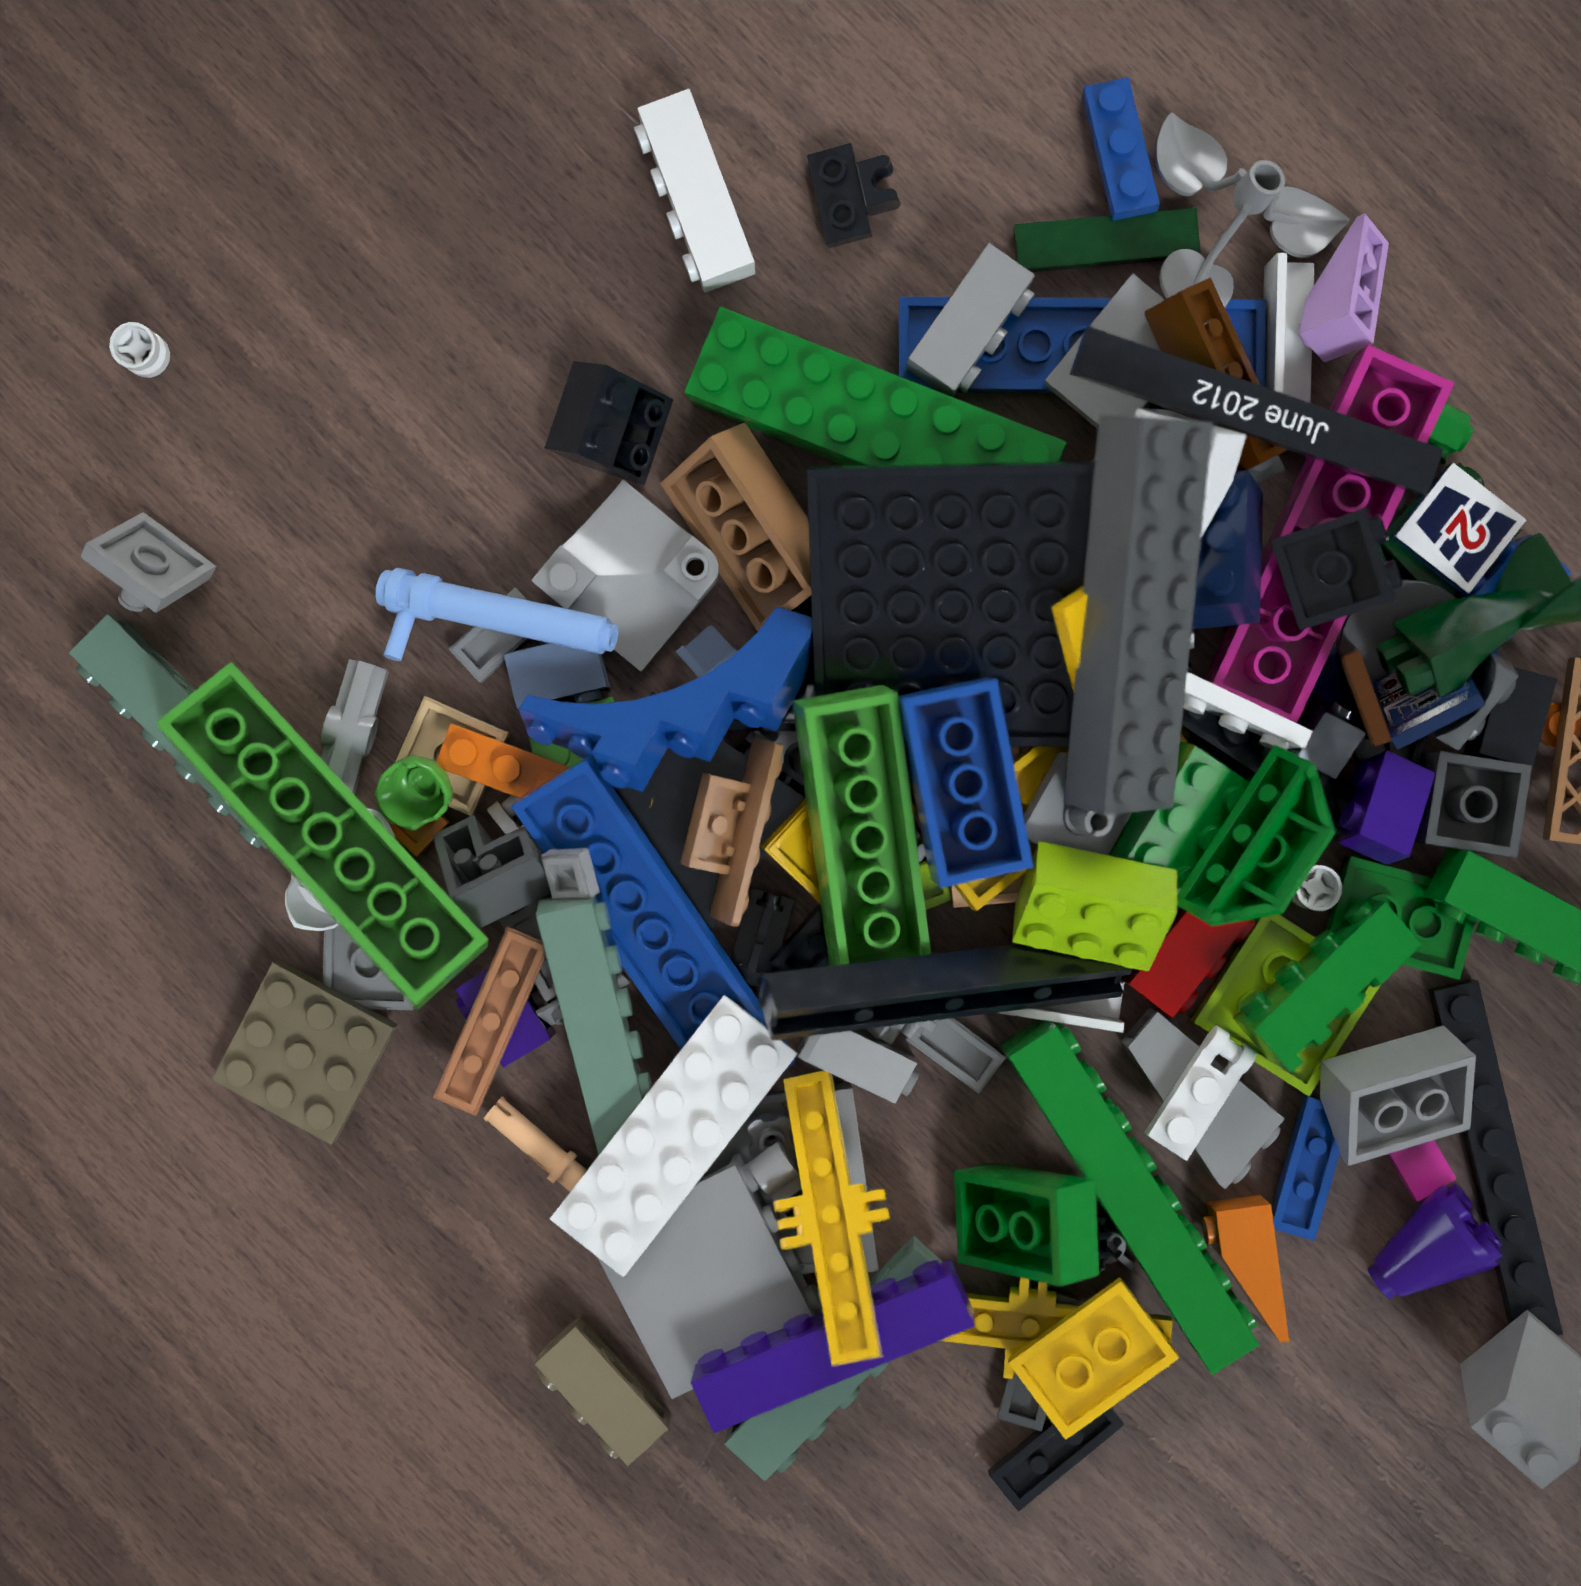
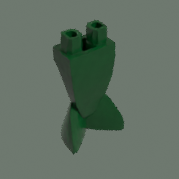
M1539 532L1524 540L1513 552L1494 593L1448 600L1415 612L1393 623L1396 637L1376 646L1380 664L1389 675L1396 672L1402 689L1409 696L1428 687H1431L1440 697L1462 688L1480 663L1518 631L1581 622V576L1571 581L1544 535Z

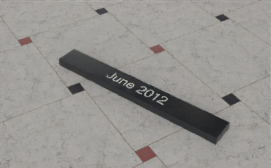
M1090 326L1084 329L1070 372L1072 376L1203 421L1213 422L1214 425L1245 434L1246 436L1420 496L1429 494L1444 450Z

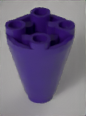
M1457 1183L1449 1188L1441 1185L1435 1189L1374 1257L1375 1263L1367 1268L1376 1286L1388 1299L1393 1298L1397 1294L1401 1297L1487 1271L1501 1263L1499 1259L1503 1256L1499 1248L1503 1245L1501 1240L1486 1221L1480 1225L1478 1224L1470 1210L1473 1207L1472 1202Z

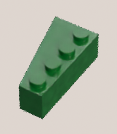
M1364 899L1353 905L1344 914L1346 921L1333 932L1329 929L1318 935L1309 944L1308 947L1311 951L1298 962L1291 960L1284 964L1274 974L1273 977L1276 981L1263 992L1261 990L1252 992L1241 1001L1238 1006L1241 1011L1233 1019L1269 1061L1293 1073L1303 1063L1302 1059L1297 1055L1302 1049L1312 1044L1320 1046L1332 1034L1329 1030V1023L1335 1017L1340 1018L1347 1014H1352L1364 1003L1363 1000L1366 997V993L1363 989L1368 984L1371 987L1382 985L1422 945L1386 902L1374 899L1367 902Z

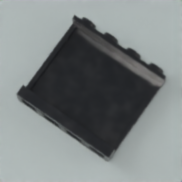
M722 740L710 762L694 756L686 758L668 748L643 792L627 786L625 788L612 786L711 931L718 923V920L710 917V910L720 873L687 867L680 864L702 773L742 782L750 748L742 742L735 749ZM782 770L775 780L770 800L771 813L768 821L764 824L759 844L760 858L758 864L766 854L760 846L798 808L805 798L796 792L801 784Z

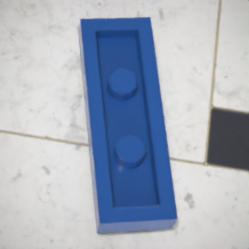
M1129 77L1084 86L1082 98L1112 221L1157 212L1160 202Z
M1303 1094L1271 1206L1274 1230L1315 1241L1340 1155L1320 1098Z

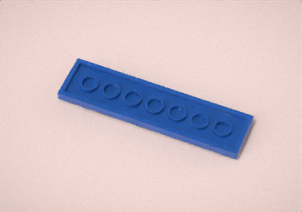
M899 297L898 376L937 391L908 371L906 365L908 358L951 297ZM1032 298L1019 317L1011 313L1002 328L1007 330L1008 333L994 354L991 355L984 351L975 365L981 369V372L966 393H1053L1043 382L1082 336L1084 329L1092 324L1112 298ZM1230 299L1225 309L1260 385L1265 387L1266 300ZM960 389L957 390L958 393H964Z
M591 755L515 801L511 806L543 853L552 849L588 848L600 891L596 894L597 902L605 901L609 911L611 929L605 930L608 945L617 946L621 965L680 1050L724 994L767 1027L763 1010L759 1008V1000L612 785L602 778L597 763ZM797 1056L792 1060L788 1067L794 1065Z

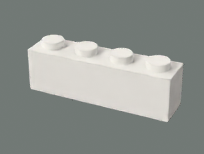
M690 89L638 107L641 124L635 126L634 130L643 154L652 152L657 167L651 169L650 173L659 197L666 194L669 197L673 210L666 213L675 240L684 237L689 253L683 255L682 258L691 282L700 280L703 291L706 293L754 275V259Z

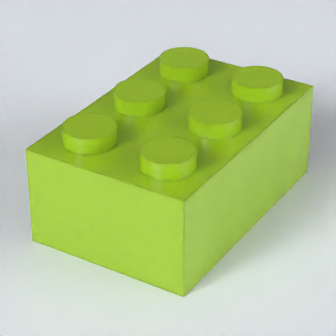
M1038 840L1032 856L1034 868L1027 869L1015 901L1012 942L1149 972L1177 914V870Z

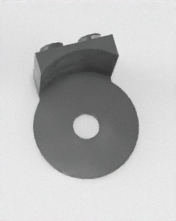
M1402 580L1403 587L1395 589L1396 600L1347 616L1340 636V653L1356 647L1361 653L1371 684L1388 676L1389 674L1380 664L1376 646L1392 639L1396 633L1393 623L1415 612L1448 600L1457 599L1451 592L1426 581ZM1501 646L1489 654L1471 674L1486 705L1433 732L1436 738L1456 750H1459L1467 740L1474 739L1481 732L1488 713L1497 703L1504 702L1515 688L1516 679L1519 675Z

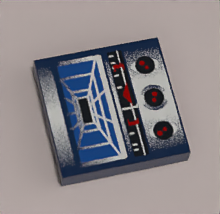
M1396 672L1372 683L1389 735L1397 750L1486 705L1472 675H1470L1462 688L1442 697L1431 687L1409 696L1402 689Z

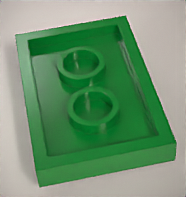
M1345 856L1340 875L1342 894L1339 901L1331 908L1326 930L1330 929L1333 932L1346 921L1344 914L1359 901L1364 899L1367 902L1371 899L1384 901L1422 944L1402 965L1460 980L1475 924L1465 919L1460 924L1436 913L1439 905L1423 897L1432 880L1431 877L1353 856Z

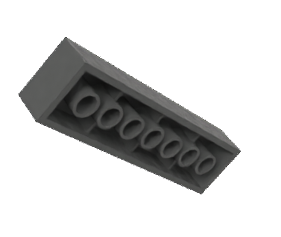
M1099 415L1083 593L1088 594L1079 667L1076 668L1064 796V803L1103 815L1173 808L1213 422Z

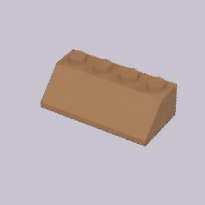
M745 422L711 436L668 475L660 485L695 538L716 556L719 574L756 630L759 631L775 607L796 612L812 601L809 519Z

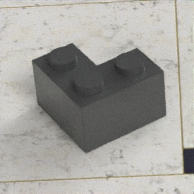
M472 815L433 834L449 897L478 929L551 894L541 855L544 853L525 826L493 841L475 815Z

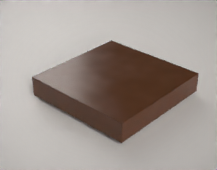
M1355 647L1341 652L1339 659L1369 741L1375 746L1392 741L1360 651Z

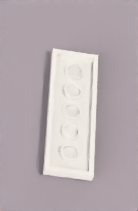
M724 994L554 1212L550 1220L624 1278L798 1052L783 1040L771 1041L768 1028Z

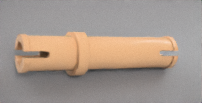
M504 1096L497 1101V1104L483 1118L549 1174L547 1179L553 1184L555 1181H558L571 1192L586 1173L587 1169L575 1160L577 1155L572 1150L568 1153L506 1101Z

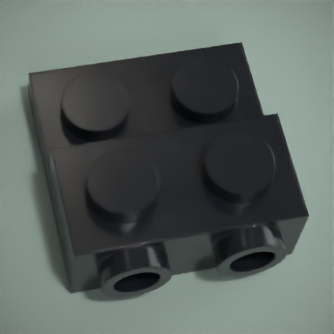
M1364 508L1271 540L1299 630L1397 599L1395 589L1403 587V583L1395 560L1385 561L1380 544L1388 542V535L1380 514L1371 517L1369 508Z

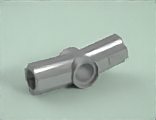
M349 659L336 705L330 707L324 721L321 734V744L324 745L321 759L355 795L362 773L361 769L364 758L369 755L375 741L378 728V717H376L389 671L373 664Z

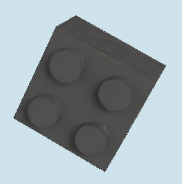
M1442 751L1423 752L1420 766L1436 774L1414 843L1518 858L1532 766Z

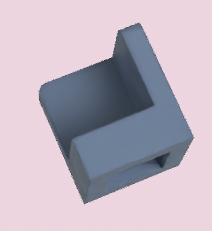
M708 626L686 647L681 646L676 653L699 678L734 656L737 651L735 648H732L714 626Z

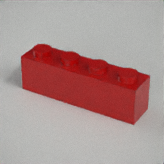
M1178 907L1177 914L1149 972L1133 969L1130 975H1124L1121 980L1169 1017L1173 1018L1177 1012L1183 1014L1192 1006L1198 996L1195 989L1206 976L1212 978L1219 972L1227 959L1223 955L1234 940L1237 943L1241 942L1250 933L1255 921L1250 919L1210 926Z

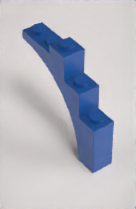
M775 607L758 633L734 656L704 676L667 692L632 701L604 704L566 703L527 695L519 707V711L528 736L543 745L555 744L569 749L584 759L591 755L592 758H595L598 770L607 783L617 788H625L627 786L643 792L668 748L680 756L686 758L694 756L710 762L734 718L752 728L762 727L775 732L778 730L814 663L812 617Z

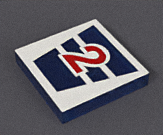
M1451 463L1446 466L1432 484L1429 494L1421 498L1391 539L1461 594L1466 595L1475 587L1525 523L1526 519L1456 464Z

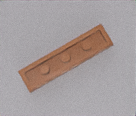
M512 926L506 928L433 1098L474 1116L479 1113L547 957L542 939Z

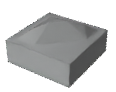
M588 848L552 849L541 855L552 899H591L600 892Z

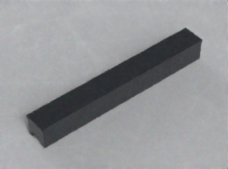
M1016 944L763 974L758 1004L759 1008L763 1010L771 1041L1117 998L1123 994V989L1120 985L1122 976L1130 975L1133 969Z

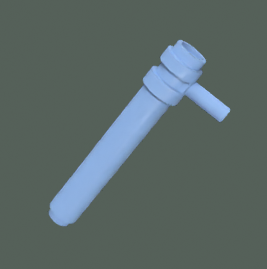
M395 568L393 571L385 570L382 572L376 585L377 603L380 606H385L387 611L397 614L384 652L386 658L394 661L402 660L415 618L427 621L439 618L596 654L613 651L618 639V626L611 623V620L607 617L446 583L436 575L421 573L416 576L412 570Z

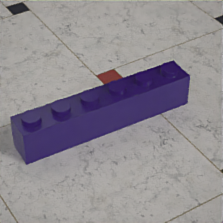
M951 1259L940 1264L938 1260L925 1262L913 1270L912 1276L897 1282L894 1278H888L870 1288L883 1357L837 1366L832 1365L823 1312L809 1317V1314H800L788 1320L783 1325V1329L768 1335L765 1331H760L745 1338L740 1343L741 1346L725 1353L723 1349H716L703 1355L698 1360V1364L695 1365L690 1383L713 1433L975 1327L972 1305Z

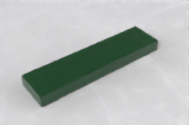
M1197 208L1157 211L1112 221L1111 215L1022 223L1015 224L1013 228L1016 262L1030 272L1163 261L1171 253L1180 249H1191L1199 254L1201 253Z

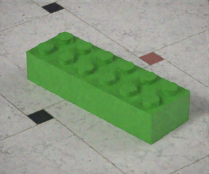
M884 685L793 700L792 705L829 966L930 955L931 949L898 693Z

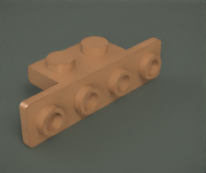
M756 737L752 740L742 782L702 773L680 864L687 867L720 873L710 910V917L735 927L740 925L742 914L748 906V889L753 869L757 866L760 858L759 844L764 824L770 817V800L775 780L782 769L781 755L783 744Z

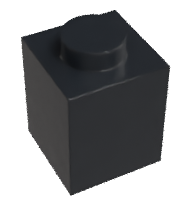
M1317 696L1299 725L1313 731L1306 748L1291 749L1292 752L1313 762L1317 770L1336 779L1367 733L1358 718V710L1340 699L1335 698L1331 703Z

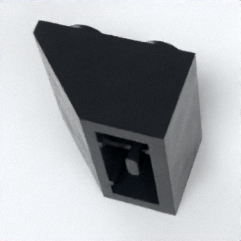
M573 361L545 449L580 465L645 485L674 399L608 365Z

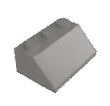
M1444 1025L1321 1061L1320 1099L1341 1157L1347 1166L1470 1129L1476 1055Z

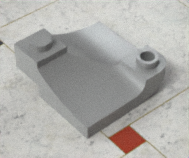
M622 480L575 534L562 546L558 547L531 581L563 608L609 618L611 623L618 626V639L614 650L643 673L712 589L719 575V565L716 556L710 549L693 535L682 529L625 480ZM692 560H700L704 564V570L698 576H692L687 572V565Z

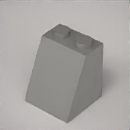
M1526 1310L1460 1364L1470 1427L1543 1489L1579 1460L1581 1451V1356L1530 1311Z

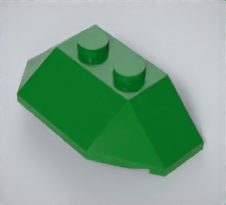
M1277 745L1273 746L1178 892L1177 907L1210 926L1284 913L1335 834L1318 771L1313 762Z

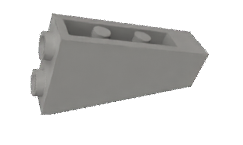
M1150 1007L1147 1008L1120 1041L1161 1104H1163L1199 1048L1198 1045L1166 1018ZM1213 1060L1210 1064L1220 1072L1224 1069L1216 1060ZM1238 1081L1193 1152L1207 1173L1226 1189L1231 1182L1236 1184L1245 1177L1251 1167V1162L1249 1161L1260 1148L1265 1149L1276 1140L1281 1131L1279 1125L1285 1118L1241 1081Z

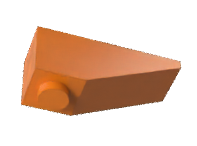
M1261 1195L1208 1201V1216L1202 1217V1228L1206 1243L1212 1244L1262 1320L1279 1342H1290L1271 1204Z

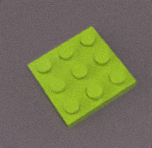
M1279 914L1255 918L1254 927L1239 943L1190 1021L1207 1032H1210L1215 1026L1221 1027L1230 1034L1229 1039L1238 1045L1245 1043L1257 1051L1254 1062L1307 1096H1310L1321 1079V1061L1336 1056L1381 985L1371 987L1368 984L1363 989L1366 993V997L1363 1000L1364 1003L1352 1014H1347L1340 1018L1335 1017L1329 1023V1030L1332 1034L1320 1046L1312 1044L1302 1049L1297 1055L1302 1059L1303 1063L1293 1073L1288 1072L1269 1061L1234 1021L1233 1017L1241 1011L1238 1006L1244 998L1256 990L1263 992L1276 981L1273 976L1278 969L1291 960L1298 962L1311 951L1308 946L1315 937Z

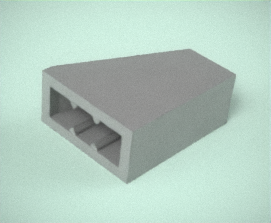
M864 1029L802 1037L798 1043V1058L895 1104L900 1094L905 1096L910 1094L920 1072L915 1070L917 1061L914 1056L894 1045L888 1044L882 1039H877Z

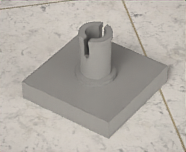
M144 512L87 542L81 554L83 560L122 588L118 595V601L124 608L134 612H141L144 608L148 607L157 613L210 580L216 568V565Z
M1058 752L1023 815L1028 841L1036 846L1039 840L1109 855L1132 812L1103 815L1064 803L1068 754Z

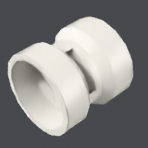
M128 322L122 324L114 330L110 338L109 348L112 357L117 363L140 377L151 378L158 376L169 364L170 351L168 344L162 337L140 323Z
M1315 864L1291 902L1301 908L1314 911H1324L1332 908L1339 901L1342 894L1340 877L1333 869Z

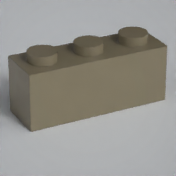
M581 1315L540 1351L534 1365L538 1368L537 1375L541 1382L549 1390H558L569 1402L567 1406L573 1417L582 1425L588 1423L597 1432L601 1447L613 1459L619 1457L629 1466L669 1429L671 1413Z

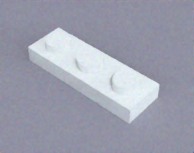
M1187 672L1184 709L1197 714H1203L1207 710L1219 716L1218 724L1231 731L1244 734L1247 729L1261 736L1259 743L1269 749H1272L1274 745L1285 750L1306 748L1313 732L1312 730Z

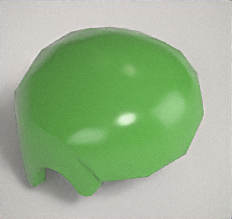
M409 756L395 762L380 776L374 794L379 811L390 823L407 830H417L424 824L439 819L446 812L448 805L452 802L453 789L448 774L435 760L419 756Z

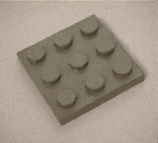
M277 959L272 962L212 1080L326 1143L333 1145L341 1134L398 1024Z

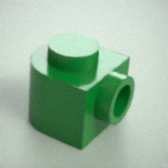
M1445 403L1427 444L1444 449L1439 464H1445L1449 455L1456 451H1462L1469 442L1474 427L1469 425L1471 415Z

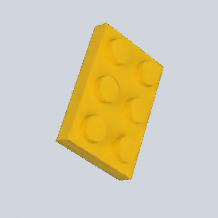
M1119 1277L1010 1356L1008 1364L1065 1440H1067L1178 1360L1179 1354L1122 1278Z

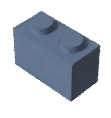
M551 643L504 654L517 709H519L527 695L554 701L574 698L575 703H588L602 699L600 691L611 689L603 654Z

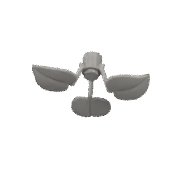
M1173 112L1163 122L1155 143V165L1163 182L1173 191L1183 196L1196 194L1202 186L1207 192L1212 193L1237 184L1233 191V202L1239 211L1206 259L1191 249H1180L1171 253L1165 259L1160 269L1159 280L1166 299L1211 277L1224 307L1227 306L1233 294V277L1226 269L1213 263L1247 215L1259 214L1264 211L1263 217L1268 221H1272L1270 235L1274 243L1286 253L1300 258H1308L1321 252L1349 223L1350 218L1326 201L1295 187H1284L1285 176L1280 167L1271 161H1258L1248 172L1240 168L1235 175L1222 179L1227 171V156L1222 146L1212 136L1199 128L1185 123Z

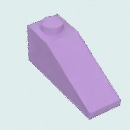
M1365 213L1356 217L1305 299L1302 320L1299 324V334L1305 346L1312 348L1323 362L1330 361L1374 343L1389 242Z

